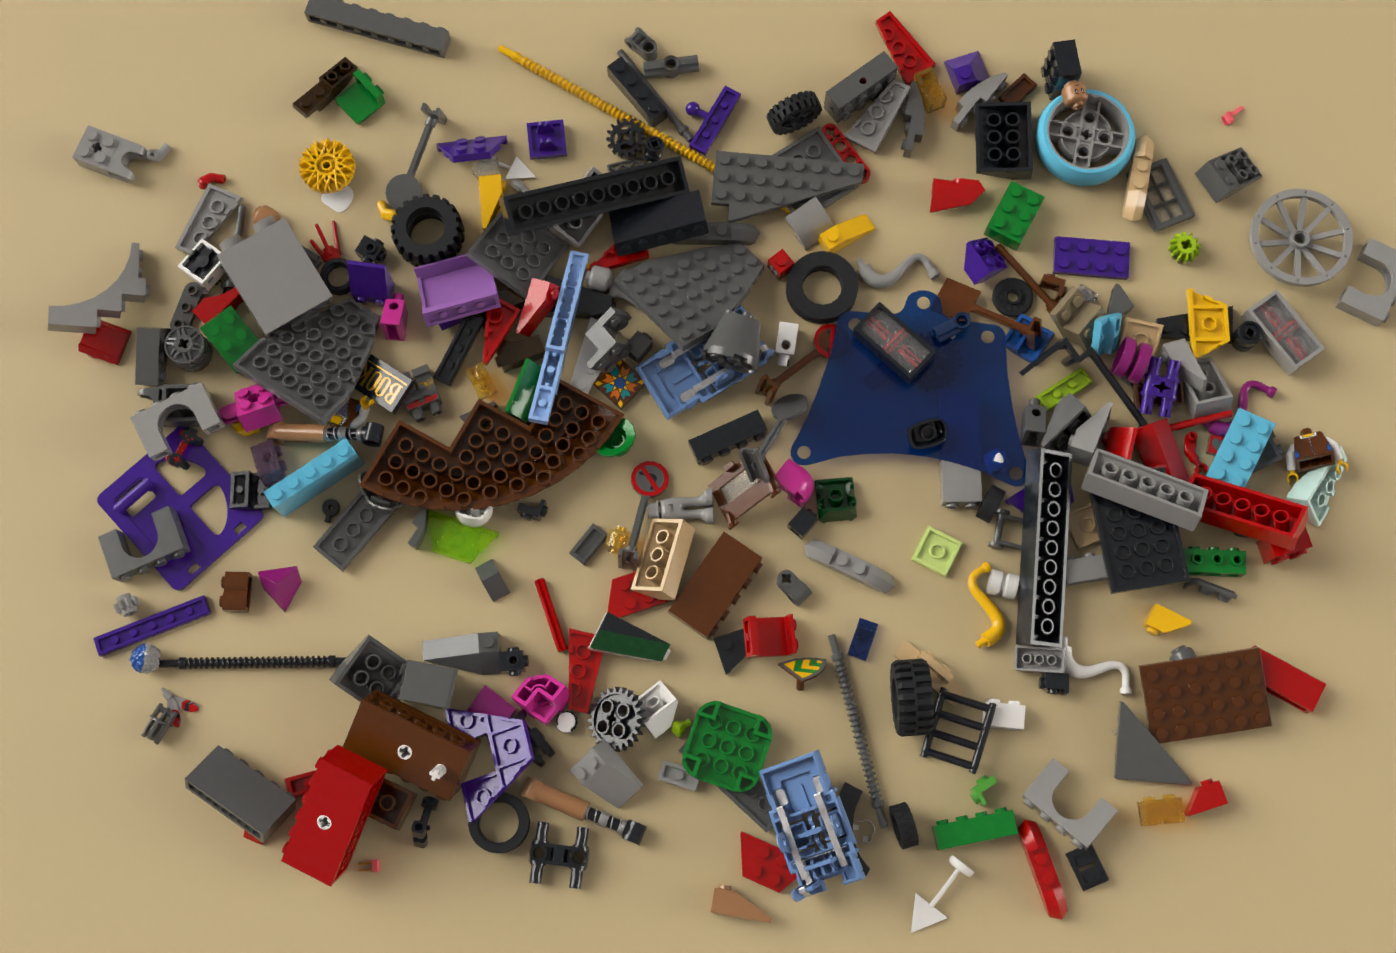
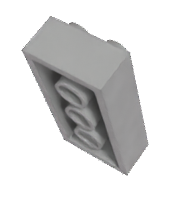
M1015 645L1014 670L1066 673L1067 649Z

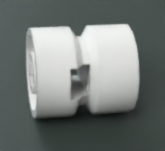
M992 569L986 593L994 596L1002 594L1003 598L1014 600L1020 576L1011 573L1004 575L1003 571Z

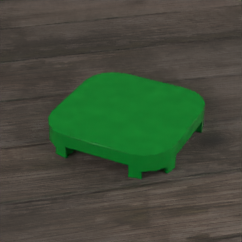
M721 701L705 703L696 713L683 751L682 763L684 769L693 778L737 793L749 791L756 785L760 777L759 771L763 768L772 741L773 732L771 725L761 715L730 706Z

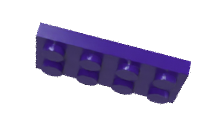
M1055 236L1052 274L1127 280L1129 278L1130 242Z

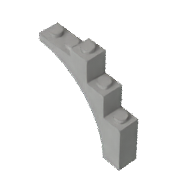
M132 242L130 256L125 269L107 290L81 303L49 306L48 331L96 334V328H100L101 317L120 318L121 312H125V301L144 303L145 296H149L150 285H146V278H142V267H139V261L143 260V250H139L140 243Z

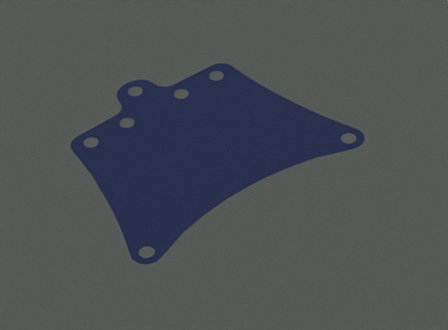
M926 290L911 293L907 297L902 311L894 315L936 351V355L933 361L908 385L853 336V330L849 328V321L853 318L861 321L869 312L847 311L840 315L830 356L809 414L790 451L794 462L804 466L842 456L905 454L957 463L980 470L1011 486L1016 487L1025 484L1026 458L1019 438L1012 406L1007 373L1006 335L1000 326L970 322V328L966 333H959L955 338L939 343L932 328L949 320L942 312L941 300L936 294ZM927 297L930 300V306L927 309L919 308L917 305L919 298ZM958 320L957 324L964 326L967 322ZM984 331H991L994 334V340L991 343L982 341L981 335ZM935 417L941 418L946 422L948 433L945 442L924 449H915L909 444L906 429L912 424ZM801 446H807L811 451L810 456L806 459L800 458L797 454ZM997 453L1003 456L1004 462L994 461ZM1013 467H1019L1023 472L1022 477L1018 480L1012 479L1009 475V471Z

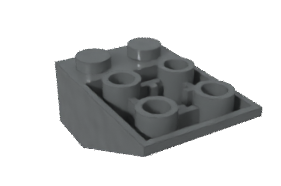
M1242 147L1209 160L1195 173L1215 203L1232 196L1262 177L1258 168L1253 164Z

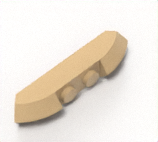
M1147 134L1135 139L1134 151L1131 157L1122 216L1131 221L1141 220L1147 196L1154 151V142Z

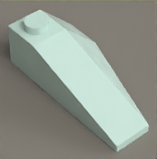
M1339 445L1340 450H1341L1342 455H1343L1342 461H1343V462H1346V461H1347V457H1346V455H1345V453H1344V450H1343V448H1342V445ZM1336 461L1334 465L1312 469L1294 484L1286 497L1288 501L1308 506V522L1316 527L1321 525L1330 507L1327 506L1330 496L1334 497L1335 481L1340 480L1344 469L1343 466H1339L1341 474H1337L1335 469L1338 464Z

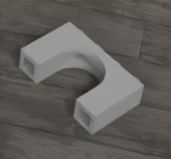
M1370 238L1363 245L1357 260L1377 269L1383 275L1386 284L1385 291L1382 295L1373 296L1348 286L1342 291L1335 308L1377 327L1382 322L1385 323L1390 316L1388 310L1396 302V249Z
M201 382L193 383L187 387L188 389L182 392H175L170 395V398L164 401H157L152 407L139 410L134 416L130 417L148 456L155 462L173 453L163 433L164 422L172 412L179 409L193 411L202 430L207 435L225 427L207 388Z
M1053 758L1022 796L1024 799L1023 803L1032 810L1034 808L1040 812L1039 816L1047 823L1051 821L1055 824V829L1061 835L1065 836L1067 834L1073 839L1071 842L1078 849L1081 850L1083 848L1087 850L1117 814L1118 810L1101 798L1092 810L1081 819L1071 820L1062 817L1053 806L1052 795L1067 777L1069 770Z

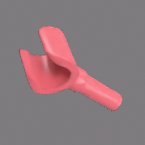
M1243 106L1238 107L1234 111L1226 112L1221 118L1223 124L1227 126L1235 121L1233 116L1244 109Z

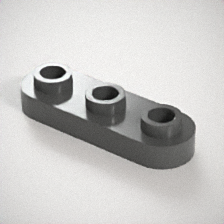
M190 282L185 286L170 322L171 330L176 328L180 322L182 325L192 326L195 319L192 310L203 299V288L200 284ZM196 289L194 293H190V291ZM185 306H189L187 310H183Z

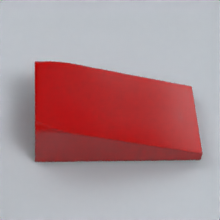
M316 770L285 778L284 782L287 792H290L295 798L303 796L306 791H309L310 785H308L311 776L316 773Z

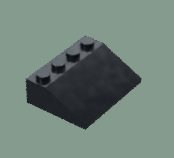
M1031 101L975 103L976 174L1011 180L1031 179L1033 173Z

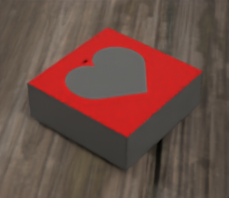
M1209 435L1206 454L1215 456L1224 437Z

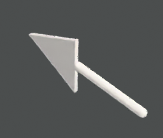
M517 156L512 166L494 159L486 160L509 169L505 180L536 178Z

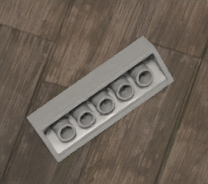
M1096 448L1081 489L1192 532H1194L1202 517L1209 491L1099 448Z

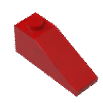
M532 278L517 326V333L527 337L531 336L555 306L560 286Z

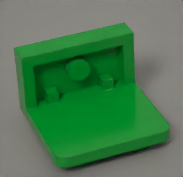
M357 69L353 73L356 82L341 93L335 101L359 125L386 102L383 97V90L378 85L374 86L371 83L372 79L366 72L363 74Z

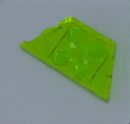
M431 510L428 511L432 550L434 553L471 564L495 538L499 537V532L481 526L468 527L456 518Z

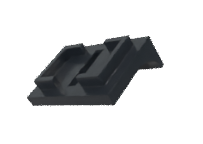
M1093 844L1087 850L1077 848L1065 853L1083 891L1109 880ZM1096 861L1097 865L1081 872L1078 868Z

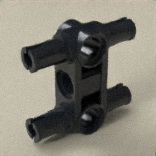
M538 821L535 840L533 839L529 851V862L532 864L529 883L541 884L543 866L551 864L570 867L569 888L581 889L583 871L587 869L589 860V847L587 846L589 828L577 827L575 845L573 846L549 844V841H547L549 823ZM537 847H542L545 851L544 856L540 859L534 855ZM577 852L584 854L585 859L580 864L574 861V855Z

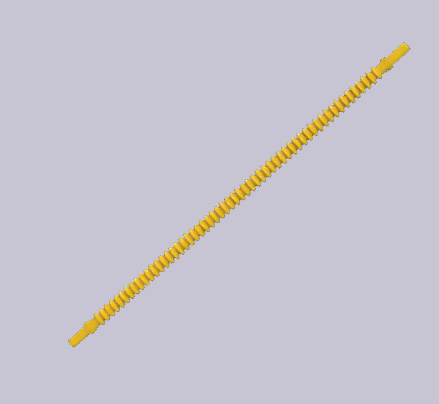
M503 45L498 47V51L510 57L513 62L522 64V67L526 66L527 70L535 71L536 75L544 76L545 80L553 81V84H557L558 87L562 86V89H566V92L571 91V94H575V97L580 96V99H584V102L589 101L590 105L593 104V107L597 106L598 110L602 109V112L606 111L607 115L611 114V117L615 116L616 120L620 119V122H623L624 118L628 122L631 120L632 115H627V112L623 113L622 109L618 110V107L614 108L613 104L609 105V102L605 103L604 99L600 100V97L596 98V95H591V92L587 93L586 89L578 88L577 84L569 83L568 79L560 78L559 74L551 73L550 69L542 68L541 64L533 63L532 59L529 60L528 57H523L520 52H514ZM636 117L632 118L635 121L634 124L639 122L641 124L640 128H644L645 132L643 135L647 134V137L656 136L661 138L666 148L674 149L675 153L683 154L684 158L688 157V160L692 159L693 163L697 162V165L701 164L702 168L706 167V170H711V173H714L715 164L713 160L705 159L704 155L696 154L695 150L691 151L689 147L686 148V145L682 146L681 142L677 143V140L673 141L672 137L668 138V135L664 136L663 132L659 133V130L655 131L654 127L650 128V125H645V122L641 123V120H636ZM787 207L781 208V210L791 214Z

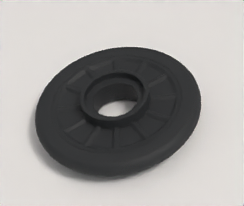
M1006 278L995 286L992 300L995 308L1001 314L1008 317H1018L1021 313L1025 314L1031 308L1033 292L1030 286L1023 280ZM1015 293L1018 300L1015 302L1010 301L1008 294Z

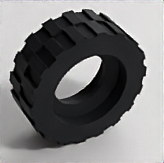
M902 802L889 806L892 827L901 849L919 845L917 828L908 804Z

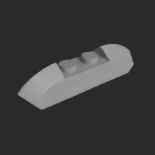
M815 539L805 544L806 557L816 563L883 594L888 593L895 587L892 575L862 559Z

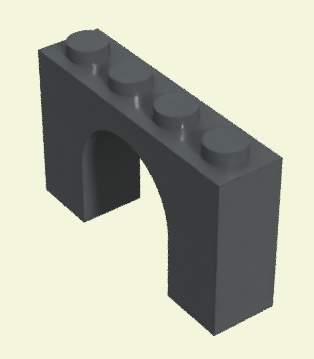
M167 506L151 513L157 529L158 541L154 550L144 557L135 558L131 554L124 533L117 529L98 536L112 579L122 583L130 581L137 574H146L150 571L149 569L164 566L167 564V561L182 558L185 556V553L191 551L176 509Z

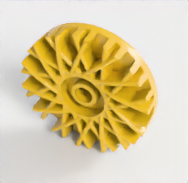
M326 138V141L324 139H321L322 142L320 143L314 141L315 145L311 143L309 149L305 148L306 152H302V159L299 158V172L303 181L310 189L322 194H332L348 186L354 177L356 166L354 157L345 144L342 145L340 141L336 142L335 139L330 141Z

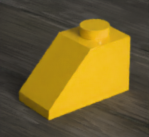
M1156 603L1151 606L1142 627L1147 629L1146 632L1157 636L1191 625L1192 621Z

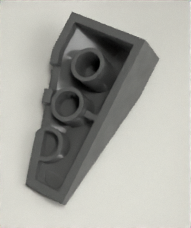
M498 631L422 641L423 661L481 675L501 674L499 661L501 639Z

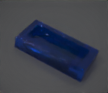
M859 618L847 653L848 656L866 661L878 627L877 623Z

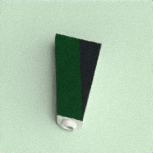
M609 612L604 615L588 647L591 651L660 663L662 660L666 661L671 652L668 649L669 643Z

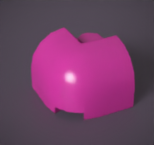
M789 458L777 472L776 477L781 484L780 489L788 494L787 499L803 508L813 493V479L803 467Z
M544 673V675H536L531 678L529 676L511 697L526 714L547 726L558 712L562 713L566 707L569 691L564 684Z

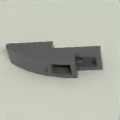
M914 81L911 82V90L906 97L908 99L907 104H903L901 115H904L903 122H906L904 133H908L907 139L903 138L901 149L904 150L903 157L907 158L911 156L913 143H921L924 131V105L920 90Z

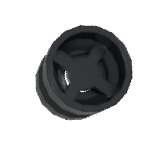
M656 136L649 137L646 140L644 156L648 161L656 162L662 158L663 140Z

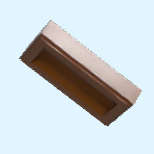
M1023 73L999 96L998 100L1000 102H1022L1037 87V84Z

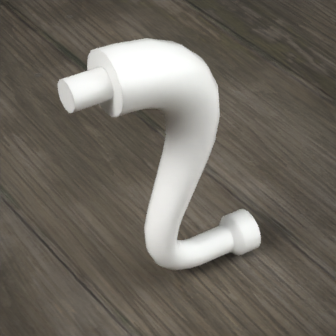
M1063 637L1062 648L1067 649L1066 674L1073 678L1083 679L1112 669H1118L1122 674L1120 694L1132 695L1130 673L1124 663L1107 661L1089 666L1079 665L1073 659L1072 647L1068 646V637Z

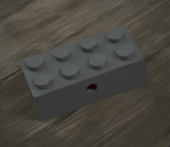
M883 51L826 91L823 108L836 123H839L841 120L846 121L851 116V113L856 110L860 111L868 101H874L878 98L880 93L896 78L897 65Z

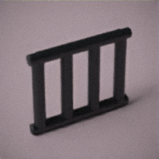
M941 687L934 706L933 731L925 736L920 756L923 758L929 756L969 769V772L976 774L997 704H986L948 692V689ZM945 699L985 711L984 722L980 723L942 711ZM939 718L981 731L978 742L976 743L936 730ZM933 737L975 750L972 762L930 749Z

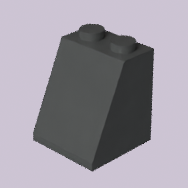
M407 660L406 663H402L400 675L403 676L401 683H397L395 694L398 695L397 699L441 710L449 709L458 669Z

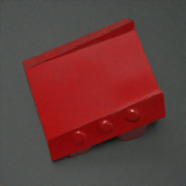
M101 320L100 328H96V334H83L78 344V350L91 358H99L107 363L119 365L131 336V331Z

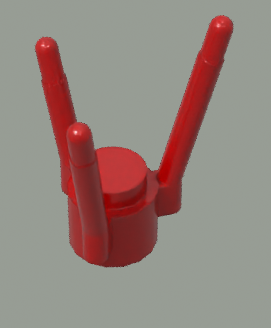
M332 221L336 248L328 245L319 225L315 224L325 247L323 249L324 253L313 240H310V243L321 256L323 262L326 263L331 259L341 258L340 256L343 254L340 249L336 222Z

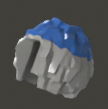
M148 642L136 647L129 659L131 666L137 672L145 674L157 670L159 667L160 649Z

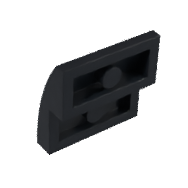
M250 470L231 472L229 508L245 511L272 510V505L263 492L273 486L274 474L271 471L252 473Z

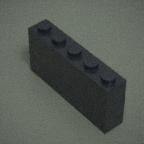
M699 190L609 213L614 245L619 257L709 233Z

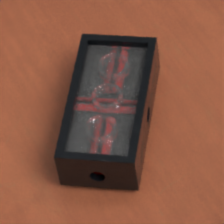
M881 302L853 328V336L908 385L935 358L936 351Z

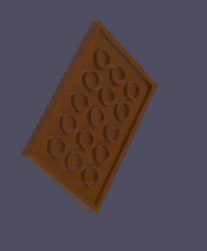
M1259 647L1139 665L1149 732L1159 744L1272 726Z

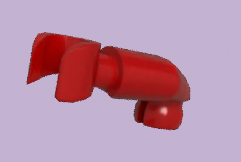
M1191 431L1184 438V454L1192 464L1194 463V472L1200 474L1201 470L1199 467L1203 469V472H1206L1208 467L1199 460L1200 458L1196 453L1198 436L1196 432Z

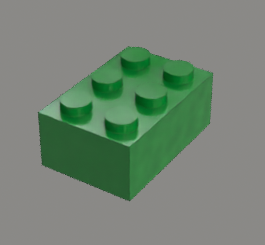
M1011 181L983 235L1017 251L1045 197Z
M230 305L200 328L233 371L238 374L239 372L234 370L233 364L258 339L234 308Z

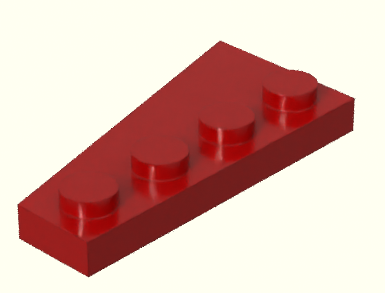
M891 11L876 20L875 25L906 85L909 86L912 81H916L935 67L936 63Z

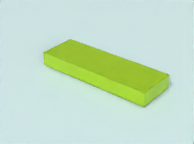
M1081 367L1038 394L1035 398L1041 400L1040 406H1045L1047 413L1056 407L1062 397L1067 396L1069 393L1072 395L1077 394L1091 385L1093 381L1085 369Z

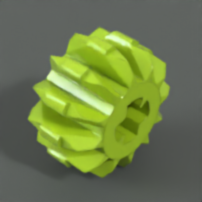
M1185 231L1181 235L1179 233L1175 234L1174 238L1169 241L1168 251L1172 252L1170 258L1177 257L1176 262L1182 260L1183 264H1186L1188 260L1193 262L1195 257H1198L1200 254L1201 244L1197 243L1199 238H1192L1193 233L1187 236Z

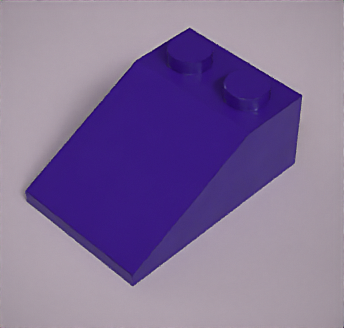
M347 260L350 292L356 302L362 304L373 302L375 305L384 306L386 299H392L395 283L385 265Z

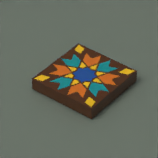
M622 359L616 364V368L613 371L603 373L593 383L620 410L645 386L639 374Z

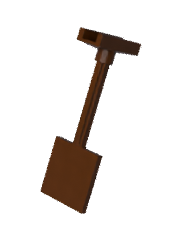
M950 278L945 280L930 308L931 311L950 319L959 312H966L968 315L973 312L1019 331L1020 334L1026 336L1027 347L1035 350V337L1043 335L1042 319L1034 316L1030 325L1014 321L976 305L975 303L981 291ZM961 319V320H958V322H960V323H962V324H965V322H966L965 320H962V319Z

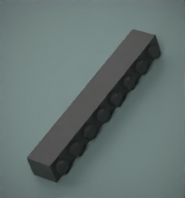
M309 0L304 12L309 22L445 58L451 41L449 31L443 27L436 28L425 22H414L407 17L399 18L392 13H381L376 9H366L358 4L353 3L351 5L342 0Z

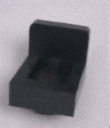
M542 499L538 509L519 503L517 511L523 519L530 521L532 518L540 521L542 517L546 516L548 506L546 500Z

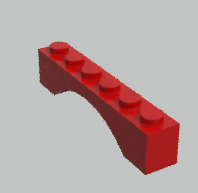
M234 287L223 294L204 298L192 312L200 321L206 324L230 305L236 311L237 306L244 301Z

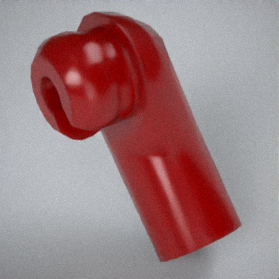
M208 173L199 178V188L205 190L208 184L212 182L224 184L226 176Z

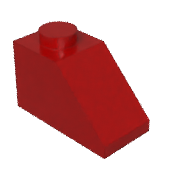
M1212 778L1201 781V786L1195 787L1184 811L1185 817L1228 804L1220 780L1213 782Z

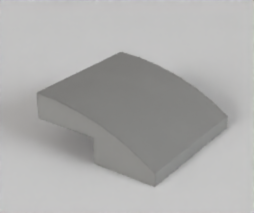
M816 196L785 217V220L795 232V237L805 250L819 241L821 233L834 226Z

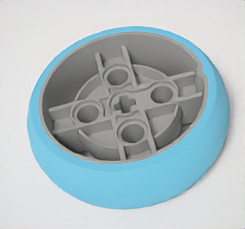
M1086 89L1088 100L1080 111L1069 115L1064 121L1054 120V118L1060 113L1073 108L1065 106L1062 95L1055 98L1041 113L1035 131L1036 150L1046 169L1061 181L1077 186L1098 185L1114 178L1130 161L1135 146V129L1126 108L1109 94L1093 89ZM1103 116H1105L1114 125L1117 132L1112 131L1109 122ZM1085 119H1089L1092 123L1086 122ZM1063 132H1068L1070 136L1064 135ZM1100 139H1104L1107 143H1102ZM1052 143L1058 144L1061 153L1068 160H1070L1071 163L1059 155V153L1055 150ZM1079 152L1084 153L1085 157L1080 156ZM1107 154L1117 156L1106 165L1089 168L1090 164L1098 162Z

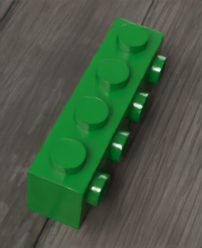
M1189 546L1188 549H1183L1189 575L1242 577L1246 575V551H1239V548L1220 550L1219 547H1208V550L1200 549L1199 546Z

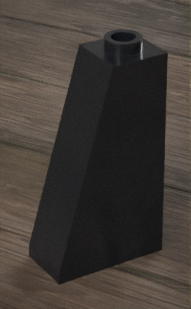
M545 276V281L558 285L561 289L563 280L552 276ZM582 286L575 318L590 319L592 317L600 319L610 307L616 308V302H613L611 295ZM556 304L546 317L553 318Z

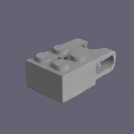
M88 125L72 158L81 167L133 184L136 176H134L130 169H127V164L133 159L144 160L147 150L140 144Z

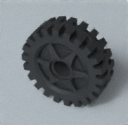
M801 91L797 95L792 94L791 97L784 98V101H779L778 105L775 104L773 109H770L769 113H767L766 118L776 135H786L789 132L793 133L795 130H800L801 127L808 126V123L811 124L814 119L818 118L823 109L815 92Z

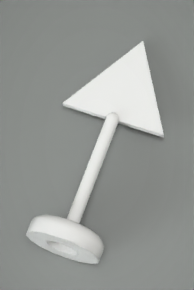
M951 855L949 858V863L956 870L930 904L915 893L911 933L947 919L948 917L934 906L960 872L967 877H971L974 874L971 868L954 855Z

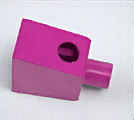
M394 293L392 299L385 300L380 324L386 340H405L408 310L404 301V295L401 293Z

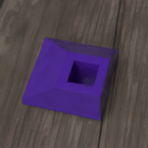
M987 237L966 243L964 271L974 285L984 283L1008 268L1004 258L998 254L993 242Z

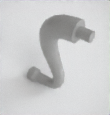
M920 253L910 255L892 272L884 275L875 272L870 264L864 263L862 258L856 261L859 267L857 273L867 285L876 289H885L895 284L908 268L917 261L924 264L930 280L940 275L931 261Z

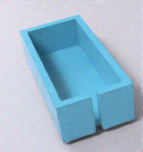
M1238 408L1206 476L1245 488L1276 424Z

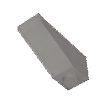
M1185 338L1163 344L1162 352H1160L1161 362L1165 363L1168 368L1169 359L1181 361L1178 377L1201 393L1205 392L1207 378Z

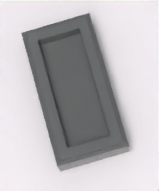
M593 523L569 554L585 566L609 535Z

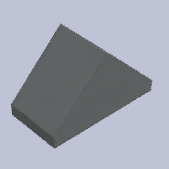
M1116 283L1111 290L1106 315L1122 313V316L1132 310L1134 305L1120 284Z
M492 559L475 568L493 602L510 593Z

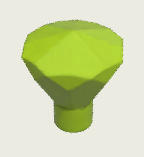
M689 718L684 721L673 720L670 727L671 731L677 738H680L685 730L692 726V722Z

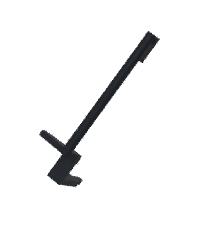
M1062 338L1019 372L1021 376L1025 375L1057 350L1065 349L1070 355L1061 361L1064 367L1074 363L1079 364L1090 356L1138 422L1139 426L1136 428L1148 424L1093 347L1079 355L1068 339Z

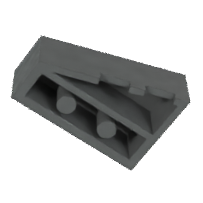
M137 327L135 385L161 386L166 381L168 356L164 345L167 335L171 332L170 328Z

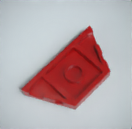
M635 571L612 579L607 612L623 618L673 600L656 599L632 591L631 587Z
M741 831L742 876L780 893L797 878L796 873L791 875L784 854L778 847Z

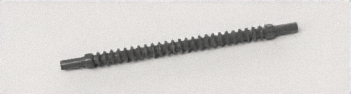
M832 634L828 636L833 653L831 658L835 662L834 667H837L835 672L838 673L837 678H840L838 683H841L840 689H843L841 694H844L843 700H846L844 705H847L846 711H849L847 716H850L849 722H852L850 727H853L852 733H855L853 738L857 740L855 741V744H858L856 749L860 751L858 752V755H861L859 760L863 762L861 763V766H864L862 771L866 773L864 777H867L865 782L869 784L867 788H870L868 793L872 795L870 799H873L871 804L873 809L876 810L880 828L888 827L883 809L885 806L884 801L880 799L882 795L879 794L880 789L877 788L879 784L876 783L877 778L874 777L876 772L872 770L874 769L871 766L873 761L869 759L871 758V755H868L870 750H867L868 744H865L867 739L863 738L865 736V733H862L864 728L860 727L862 722H859L860 717L857 716L859 711H856L857 706L854 705L856 700H853L854 695L851 694L853 690L850 689L851 684L848 683L850 681L847 678L849 674L845 672L847 668H844L846 664L843 662L844 656L843 653H840L836 635Z

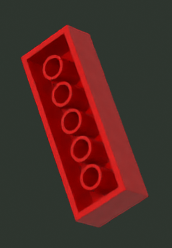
M1193 473L1189 480V483L1209 490L1199 522L1292 551L1294 550L1308 521V506L1197 473Z

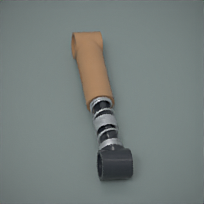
M278 421L269 424L266 441L274 445H284L285 443H329L334 440L340 442L347 438L348 441L356 442L358 440L369 447H380L385 427L376 422H367L363 427L352 429V427L349 428L348 426L339 428L335 426L331 428L328 424L322 426L321 424H290Z
M529 776L520 794L523 797L551 807L580 821L586 818V821L591 820L600 827H607L611 831H617V834L622 835L621 838L639 846L647 829V826L633 820L622 821L621 818L617 819L614 815L610 816L611 814L608 812H601L597 808H591L590 802L553 788Z

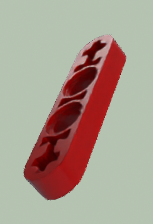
M832 123L825 124L822 132L843 162H846L848 157H854L857 164H864L863 173L866 174L862 184L867 183L871 175L867 165L836 125ZM827 130H833V137L830 134L826 135ZM837 143H843L846 148L842 151H839L836 149L835 145Z

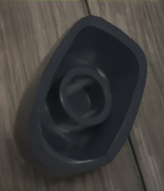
M936 417L921 420L906 429L908 442L915 449L937 446L945 442L948 433L946 422Z

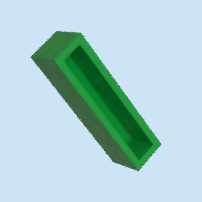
M1003 807L994 809V814L988 815L987 811L975 813V818L968 819V816L964 815L955 817V822L948 823V819L936 821L937 825L932 826L937 850L1018 834L1013 810L1007 811V808Z

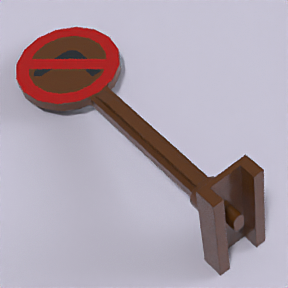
M835 324L821 326L815 332L813 338L815 349L778 377L771 379L767 374L762 376L755 393L759 394L762 392L766 396L765 405L767 406L773 402L777 390L783 382L817 357L822 356L830 360L844 357L849 351L851 344L847 331Z

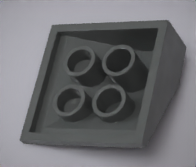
M368 634L339 665L329 680L360 702L374 690L381 691L394 698L396 696L395 689L397 683H401L403 676L400 675L402 663H406V660Z

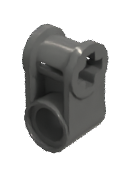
M637 27L629 38L626 37L624 39L628 48L637 53L646 62L657 59L656 42L641 28Z
M790 570L781 571L776 578L777 586L797 607L812 594L810 588ZM783 577H789L788 582L782 583Z

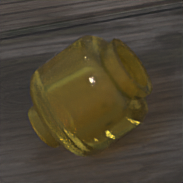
M615 526V529L608 530L605 547L609 553L618 554L620 548L625 549L629 544L631 534L626 532L627 528Z

